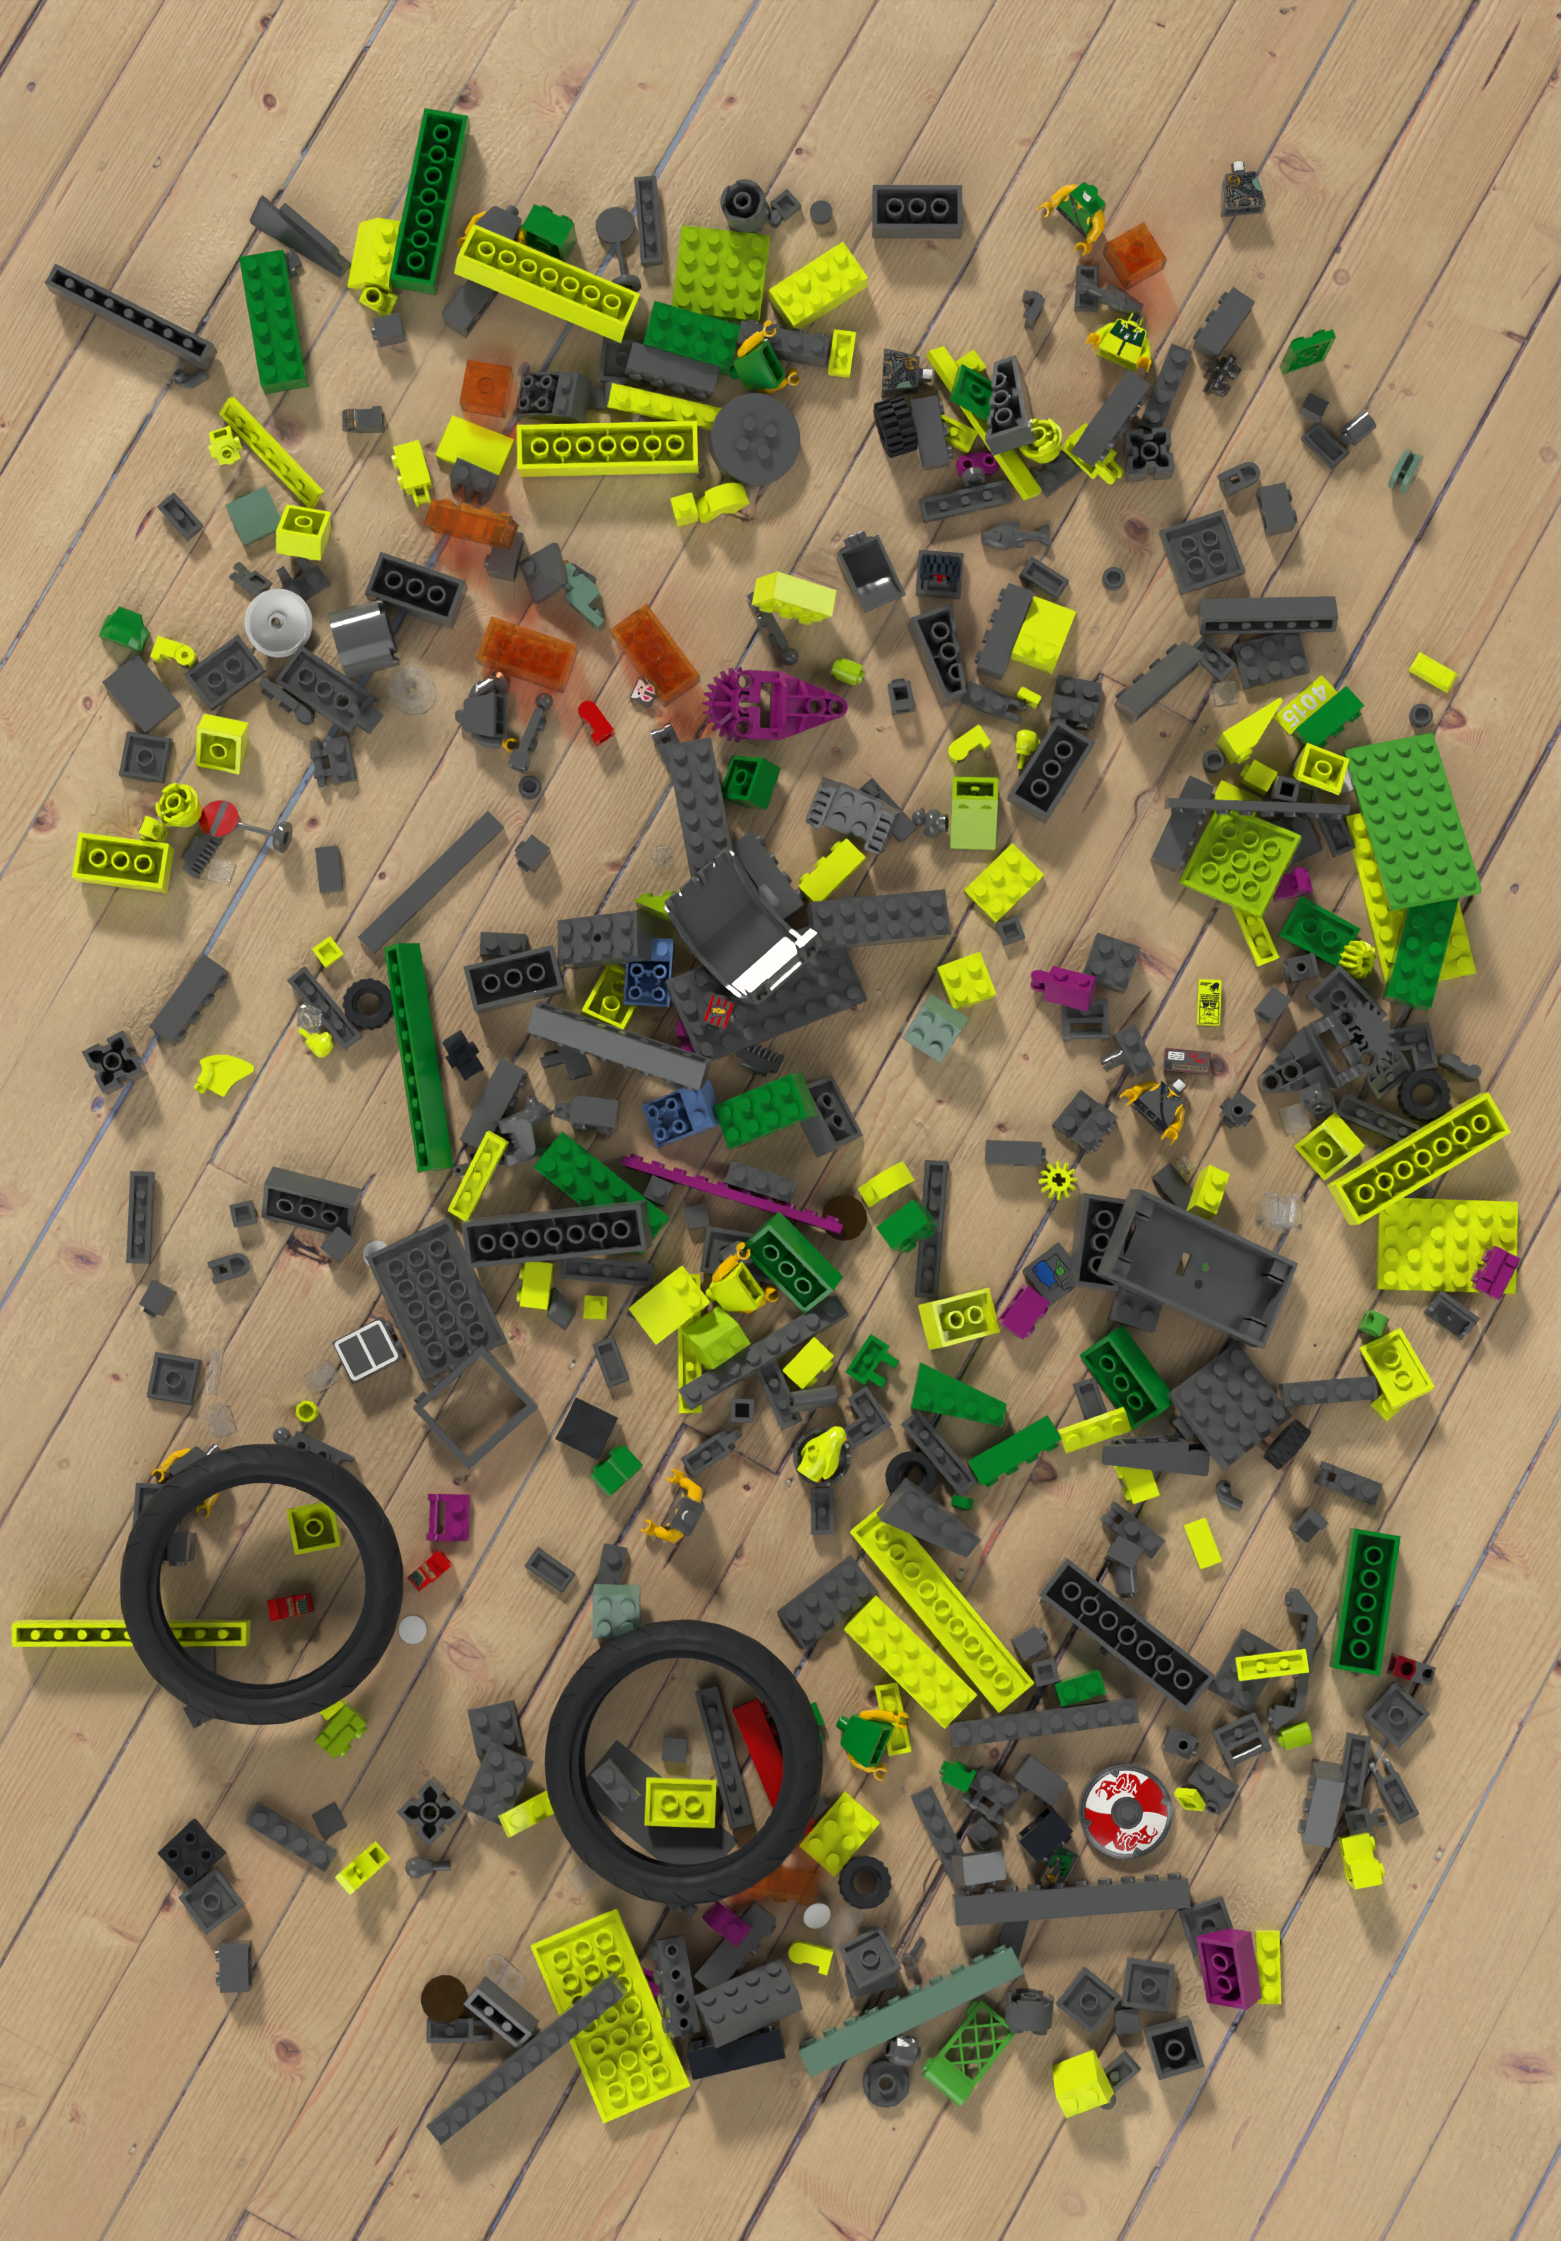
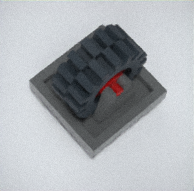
M919 550L915 596L960 599L964 553Z

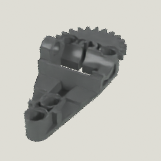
M1351 1001L1347 1002V1008L1339 1005L1338 1010L1331 1011L1299 1030L1261 1073L1257 1080L1258 1088L1265 1093L1300 1091L1318 1082L1327 1088H1339L1370 1071L1376 1073L1377 1065L1381 1068L1384 1067L1382 1058L1390 1060L1386 1051H1394V1048L1388 1045V1043L1396 1041V1039L1389 1037V1034L1395 1032V1030L1387 1029L1391 1020L1383 1021L1386 1015L1385 1012L1377 1015L1378 1006L1370 1010V1002H1366L1363 1008L1361 1001H1356L1355 1008ZM1343 1012L1349 1017L1346 1025L1340 1021V1016ZM1330 1030L1337 1045L1352 1040L1354 1035H1358L1357 1043H1349L1340 1048L1349 1066L1348 1068L1338 1072L1319 1036L1320 1033ZM1364 1053L1370 1056V1062L1367 1066L1361 1060ZM1289 1065L1294 1069V1075L1291 1078L1285 1074V1069ZM1268 1076L1274 1079V1086L1271 1089L1265 1085V1080Z

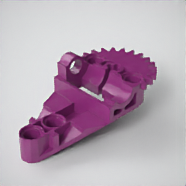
M738 667L737 672H734L733 668H728V675L721 671V679L714 676L713 680L716 685H707L712 692H704V696L708 697L709 701L702 702V705L709 707L703 714L711 715L706 721L707 724L715 723L711 730L716 731L720 729L719 737H723L727 733V741H731L735 737V742L737 743L741 739L782 740L844 716L848 710L847 702L842 697L785 672L742 671V667ZM740 676H743L746 682L743 688L739 685ZM761 684H771L769 728H760V707L739 706V702L760 703ZM812 701L816 704L815 712H812L810 709ZM833 702L837 704L836 713L831 709ZM740 721L744 725V731L742 733H740L737 728L738 723Z

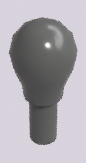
M420 1857L410 1858L405 1865L407 1875L412 1878H419L433 1873V1871L451 1870V1861L433 1862L432 1860Z

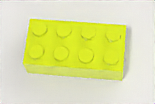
M841 242L769 289V300L790 330L794 328L802 330L867 288L868 277L844 242Z
M79 832L72 877L78 882L168 893L174 848L166 843Z

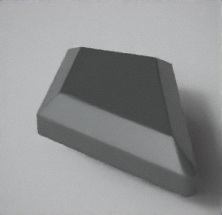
M554 1287L551 1290L547 1317L565 1331L576 1315V1312L557 1287Z

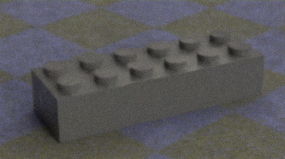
M711 737L666 745L691 878L693 876L697 878L696 873L710 861L713 864V858L725 848L733 852Z
M945 889L810 902L807 906L809 929H813L818 934L820 941L819 951L946 939L951 935Z

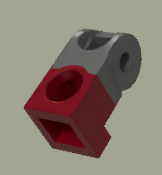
M1392 1653L1386 1673L1431 1686L1436 1667Z

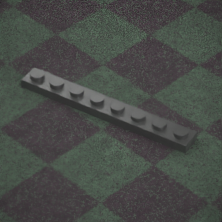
M1187 798L1165 799L1164 809H1171V813H1185V810H1194L1193 814H1207V810L1216 811V815H1230V811H1237L1239 816H1252L1253 812H1261L1262 817H1275V813H1284L1286 818H1297L1298 814H1306V818L1319 819L1320 815H1329V819H1343V816L1350 814V805Z
M835 1295L726 1360L715 1369H711L681 1387L678 1391L690 1411L847 1318L849 1316L848 1312Z

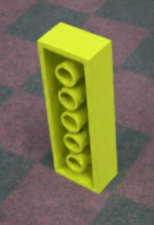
M874 1595L844 1626L843 1629L944 1729L977 1696L976 1692L877 1595Z

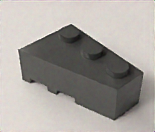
M1312 1759L1306 1798H1304L1302 1805L1303 1817L1299 1819L1297 1832L1301 1835L1302 1843L1331 1847L1345 1785L1340 1764Z

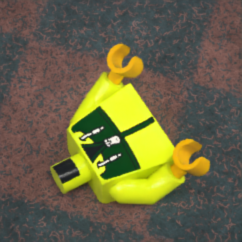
M1131 313L1128 321L1117 319L1115 323H1108L1095 333L1089 334L1085 345L1088 343L1093 344V350H1097L1096 355L1133 372L1138 370L1139 367L1145 368L1146 373L1149 372L1152 354L1150 341L1146 338L1147 331L1140 328L1143 321L1141 315Z

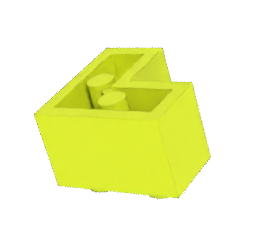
M1369 1833L1338 1836L1346 1882L1354 1889L1382 1885V1877H1385L1383 1864L1374 1858L1373 1851L1376 1850L1373 1836L1370 1837Z

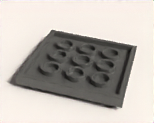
M1237 1341L1167 1394L1168 1398L1222 1470L1229 1467L1292 1417L1287 1408L1282 1407V1401Z

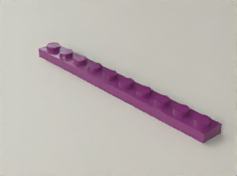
M630 1154V1157L623 1156L621 1162L623 1167L651 1176L654 1175L670 1182L772 1214L780 1211L785 1218L841 1235L844 1227L843 1224L839 1223L840 1219L827 1215V1218L824 1219L818 1217V1212L805 1208V1211L802 1212L796 1210V1205L783 1202L782 1205L773 1203L774 1198L765 1195L757 1198L752 1196V1191L743 1188L735 1191L730 1189L731 1185L717 1181L716 1185L708 1182L709 1178L698 1174L695 1175V1178L686 1175L687 1171L674 1167L673 1171L664 1168L665 1164L653 1160L649 1164L643 1162V1157Z

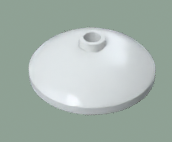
M270 589L256 596L248 606L244 621L245 631L251 644L260 652L272 657H286L294 654L300 645L304 646L308 641L312 631V615L306 602L297 594L285 589ZM275 617L279 620L277 625L272 624V619Z

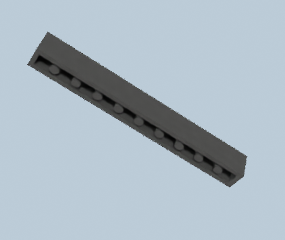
M1180 1872L1167 1873V1877L1158 1878V1874L1144 1875V1879H1135V1876H1123L1121 1881H1112V1878H1099L1096 1883H1088V1880H1075L1074 1884L1065 1885V1882L1057 1881L1051 1882L1050 1887H1042L1041 1883H1032L1027 1885L1028 1888L1018 1889V1885L1004 1886V1890H995V1887H983L981 1892H972L971 1889H959L956 1894H952L954 1923L956 1926L1191 1908L1189 1881Z
M614 1972L610 1973L525 2042L519 2050L514 2051L433 2117L426 2126L439 2144L442 2145L624 1997L628 1989Z

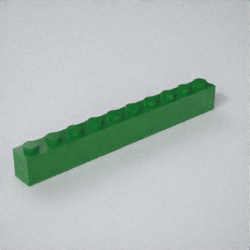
M397 943L384 948L417 1172H437L453 1168L422 953L420 943Z

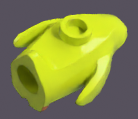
M834 1426L827 1432L809 1441L801 1451L803 1460L797 1470L817 1483L821 1482L822 1477L823 1479H828L832 1476L838 1467L842 1444L848 1441L845 1430L842 1427Z

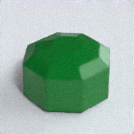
M953 1495L951 1506L957 1510L969 1511L972 1509L974 1500L968 1497Z

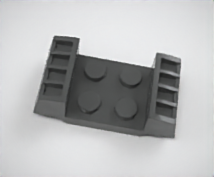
M822 776L807 812L806 823L818 829L826 825L866 843L864 846L865 850L879 855L885 851L901 811L888 805L885 801L845 783Z

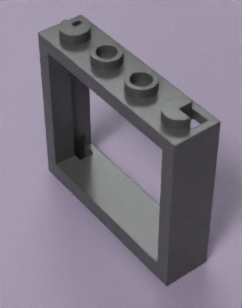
M475 1344L465 1353L468 1357L463 1362L457 1360L448 1369L450 1373L445 1378L439 1376L431 1384L433 1388L427 1394L423 1391L414 1399L416 1404L413 1406L415 1412L468 1470L538 1408L535 1400L484 1344H481L479 1347ZM482 1356L520 1397L525 1405L467 1456L424 1407Z

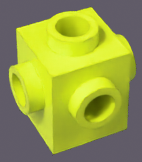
M230 426L209 432L211 445L208 446L213 459L217 458L219 465H230L241 459L239 450H242L243 447L239 436L234 437Z

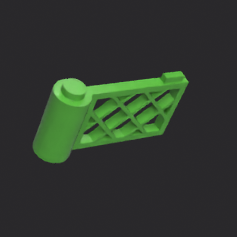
M979 2000L978 2003L975 2001L971 2003L965 2011L968 2016L934 2059L929 2057L921 2067L923 2070L922 2076L957 2106H961L967 2100L973 2088L1016 2034L1009 2032L1004 2039L995 2040L993 2026L1004 2025L1007 2029H1009V2026L1005 2024V2020L982 2000ZM981 2007L989 2013L990 2023H976V2014ZM993 2017L996 2018L999 2022L993 2023ZM973 2019V2025H968ZM990 2027L992 2040L978 2042L977 2028ZM974 2028L975 2042L962 2043L961 2033L964 2029ZM958 2038L959 2044H954V2042ZM992 2044L993 2054L990 2058L980 2059L979 2045ZM976 2045L977 2059L964 2061L962 2047ZM959 2047L960 2061L950 2062L944 2057L950 2048ZM981 2062H986L981 2068ZM961 2064V2070H959L955 2065ZM964 2064H978V2073L973 2080L965 2075Z

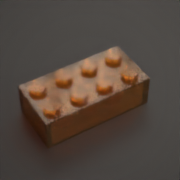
M645 604L610 629L611 637L664 708L701 682L699 673L648 604Z
M491 616L476 659L479 665L504 672L507 675L564 694L578 655V648L575 644Z

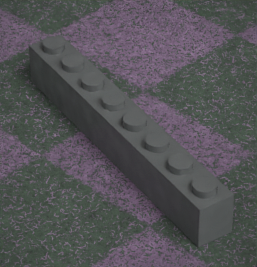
M57 264L53 266L45 281L51 293L205 371H208L218 353L214 344Z
M542 1001L533 1007L527 1032L534 1034L535 1038L555 1041V1044L561 1047L570 1046L576 1048V1051L582 1054L591 1053L597 1055L598 1059L602 1061H614L623 1068L641 1070L640 1072L644 1075H655L661 1077L667 1083L676 1082L682 1084L685 1089L691 1091L700 1090L705 1085L712 1061L710 1058Z
M1128 1697L955 1720L949 1724L952 1746L961 1747L1139 1723L1136 1699Z

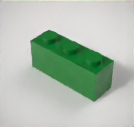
M1346 685L1300 724L1292 735L1304 748L1309 743L1323 749L1328 744L1326 740L1333 735L1336 738L1345 730L1343 725L1348 721L1351 723L1355 722L1362 715L1360 711L1364 704Z

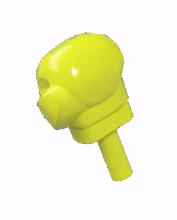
M1020 730L1016 735L1015 753L1020 754L1017 769L1023 770L1025 756H1031V753L1036 751L1040 745L1037 734L1030 730Z
M302 1027L298 1030L300 1034L307 1038L305 1044L317 1057L324 1058L333 1050L332 1036L328 1032L319 1035L315 1031L311 1035Z

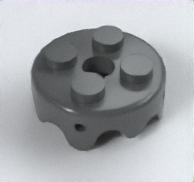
M817 1428L805 1433L798 1440L793 1452V1462L797 1473L803 1480L815 1486L835 1484L846 1475L851 1462L849 1445L847 1442H844L840 1451L838 1467L828 1479H823L822 1477L821 1482L817 1483L797 1470L803 1460L801 1451L805 1445L812 1439L829 1430L827 1428Z

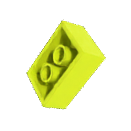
M777 571L756 579L752 605L760 607V611L767 613L776 612L782 618H795L801 624L812 625L813 622H822L823 619L832 617L837 590Z

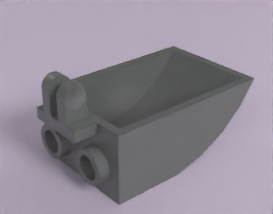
M861 530L857 531L856 535H848V538L844 540L846 546L837 552V562L863 612L866 613L905 596L904 589L879 535L867 537L865 531L862 532Z

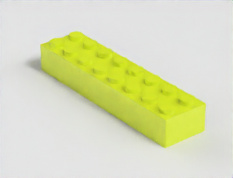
M475 224L472 225L457 256L454 274L619 343L624 338L640 294Z
M697 421L517 425L518 473L520 477L699 473Z
M1489 1092L1479 1093L1331 1182L1327 1187L1348 1224L1359 1225L1511 1133Z

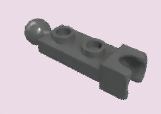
M754 591L747 595V602L754 615L759 613L757 619L761 627H767L770 633L768 635L770 643L773 647L777 646L780 652L782 651L781 660L784 664L794 665L799 658L798 652L789 647L788 641L773 614L760 611V607L752 605Z
M541 693L536 698L537 708L533 711L518 750L514 748L509 758L508 764H510L509 767L511 769L526 774L532 760L530 752L535 751L538 744L536 739L538 732L544 730L547 722L544 713L553 705V698L548 693Z
M284 1427L277 1428L273 1432V1440L276 1444H288L292 1447L308 1450L338 1465L343 1460L349 1462L355 1460V1456L300 1431H296L294 1437Z

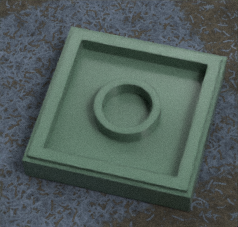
M266 486L225 505L245 547L275 533L281 520Z

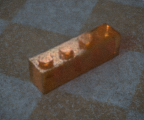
M442 498V501L432 499L424 522L435 533L507 550L511 549L519 527L512 519L513 516L506 512L497 514L485 507L475 509L470 504L461 503V505H458L446 498Z
M780 1865L766 1878L743 1892L750 1893V1896L763 1899L764 1895L773 1896L774 1901L787 1902V1899L797 1900L796 1904L810 1906L811 1903H816L820 1872Z

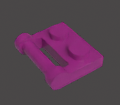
M428 1494V1501H430L429 1533H426V1540L468 1541L470 1495ZM439 1501H446L445 1533H438Z

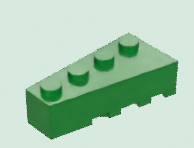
M921 1362L919 1363L910 1408L1002 1427L1006 1403Z

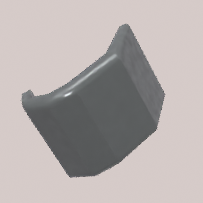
M725 848L713 858V864L710 861L696 873L697 878L693 876L681 886L680 893L676 891L665 900L664 909L692 954L724 988L740 1001L758 1005L816 955L820 949V941L817 932L813 929H809L803 936L794 931L760 896L736 854Z

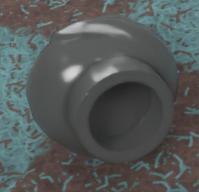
M921 808L912 815V821L915 825L922 826L925 824L926 829L923 833L927 837L935 838L941 832H948V815L941 814L937 809H931L926 814L924 808Z

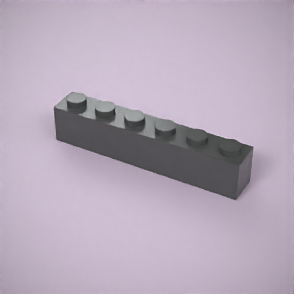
M1335 596L1200 599L1198 607L1200 634L1335 632L1338 621Z

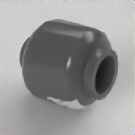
M899 2034L886 2041L885 2056L888 2057L891 2064L911 2067L915 2061L920 2059L921 2047L918 2046V2041L915 2037Z

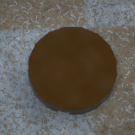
M848 1195L836 1196L829 1200L821 1216L824 1219L827 1218V1215L840 1219L839 1223L844 1226L841 1235L826 1231L832 1238L840 1241H848L858 1237L865 1229L867 1222V1213L863 1204L855 1197Z
M440 1975L432 1978L425 1985L421 1993V2005L424 2013L431 2020L438 2024H449L457 2021L467 2007L464 2003L468 1998V1994L464 1984L458 1978L451 1975Z

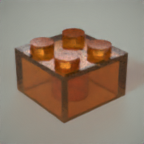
M1144 222L1106 243L1103 251L1104 257L1125 291L1162 271L1167 261Z
M467 359L459 401L462 411L506 418L514 378L512 367Z

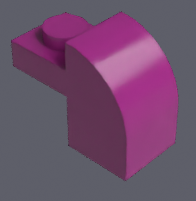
M1304 867L1295 868L1291 873L1284 874L1273 896L1274 902L1312 893L1313 888L1309 870H1304Z
M723 1900L713 1902L702 1916L703 1920L713 1930L719 1932L736 1947L741 1944L752 1929Z

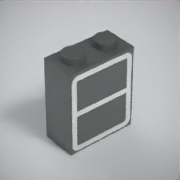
M380 1317L332 1342L352 1384H357L405 1359L403 1353L406 1351L401 1341L395 1340L392 1334L395 1332V1329L389 1319L386 1321L385 1318Z

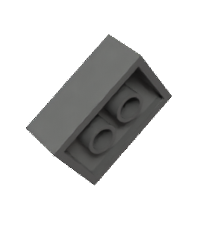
M832 1075L807 1084L818 1116L801 1122L800 1125L817 1158L863 1136Z

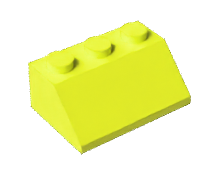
M375 218L359 223L348 288L364 290L365 286L368 288L376 287L382 293H392L393 287L389 277L401 224L400 221Z

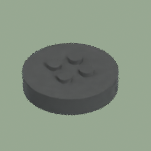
M744 394L729 401L716 415L709 432V448L714 463L727 478L735 483H743L744 486L760 487L779 480L792 467L800 449V431L791 411L779 400L765 394Z

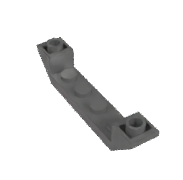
M1291 1587L1290 1592H1286L1284 1605L1287 1606V1611L1305 1614V1618L1300 1620L1299 1632H1302L1301 1642H1297L1296 1650L1306 1649L1309 1673L1292 1675V1679H1295L1294 1688H1290L1289 1702H1292L1291 1706L1273 1703L1272 1708L1268 1709L1267 1722H1270L1269 1727L1273 1729L1280 1728L1304 1710L1318 1615L1300 1590Z

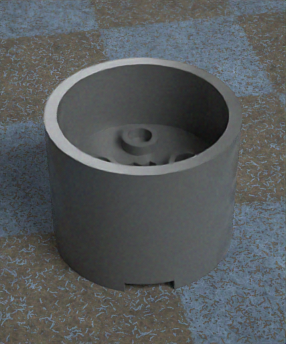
M383 599L329 612L335 645L347 679L400 666L399 658L394 656L395 653H398L391 622L385 611L382 612V609L386 608Z

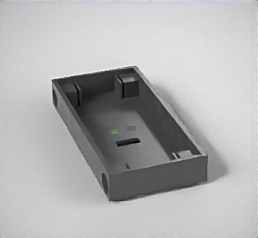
M1130 1189L1096 1275L1250 1347L1265 1349L1298 1263L1142 1189ZM1132 1224L1134 1225V1231L1125 1253L1120 1252ZM1184 1252L1190 1255L1182 1276L1175 1272Z

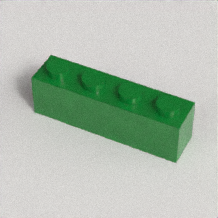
M1046 1415L966 1462L980 1486L986 1484L987 1487H990L999 1481L997 1477L1003 1473H1006L1008 1476L1019 1470L1017 1465L1026 1461L1029 1464L1038 1459V1453L1046 1450L1048 1453L1059 1447L1057 1442L1062 1439L1049 1416Z

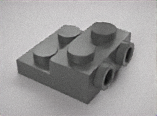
M1058 675L1049 720L1055 722L1057 719L1065 725H1076V728L1079 730L1093 729L1102 683Z
M1080 1089L1052 1126L1088 1154L1091 1150L1096 1152L1103 1143L1100 1138L1104 1133L1110 1134L1117 1126L1115 1122L1117 1116Z

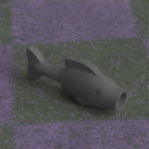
M1082 275L1080 277L1079 287L1076 291L1077 294L1089 293L1101 298V304L1108 305L1114 312L1125 314L1137 313L1140 315L1144 304L1129 295L1122 288L1109 284L1107 289H1101L1090 284L1085 276Z
M1004 522L986 532H981L982 545L1006 551L1015 547L1024 548V541H1039L1044 546L1050 547L1049 525H1044L1038 532H1023L1019 530V522Z

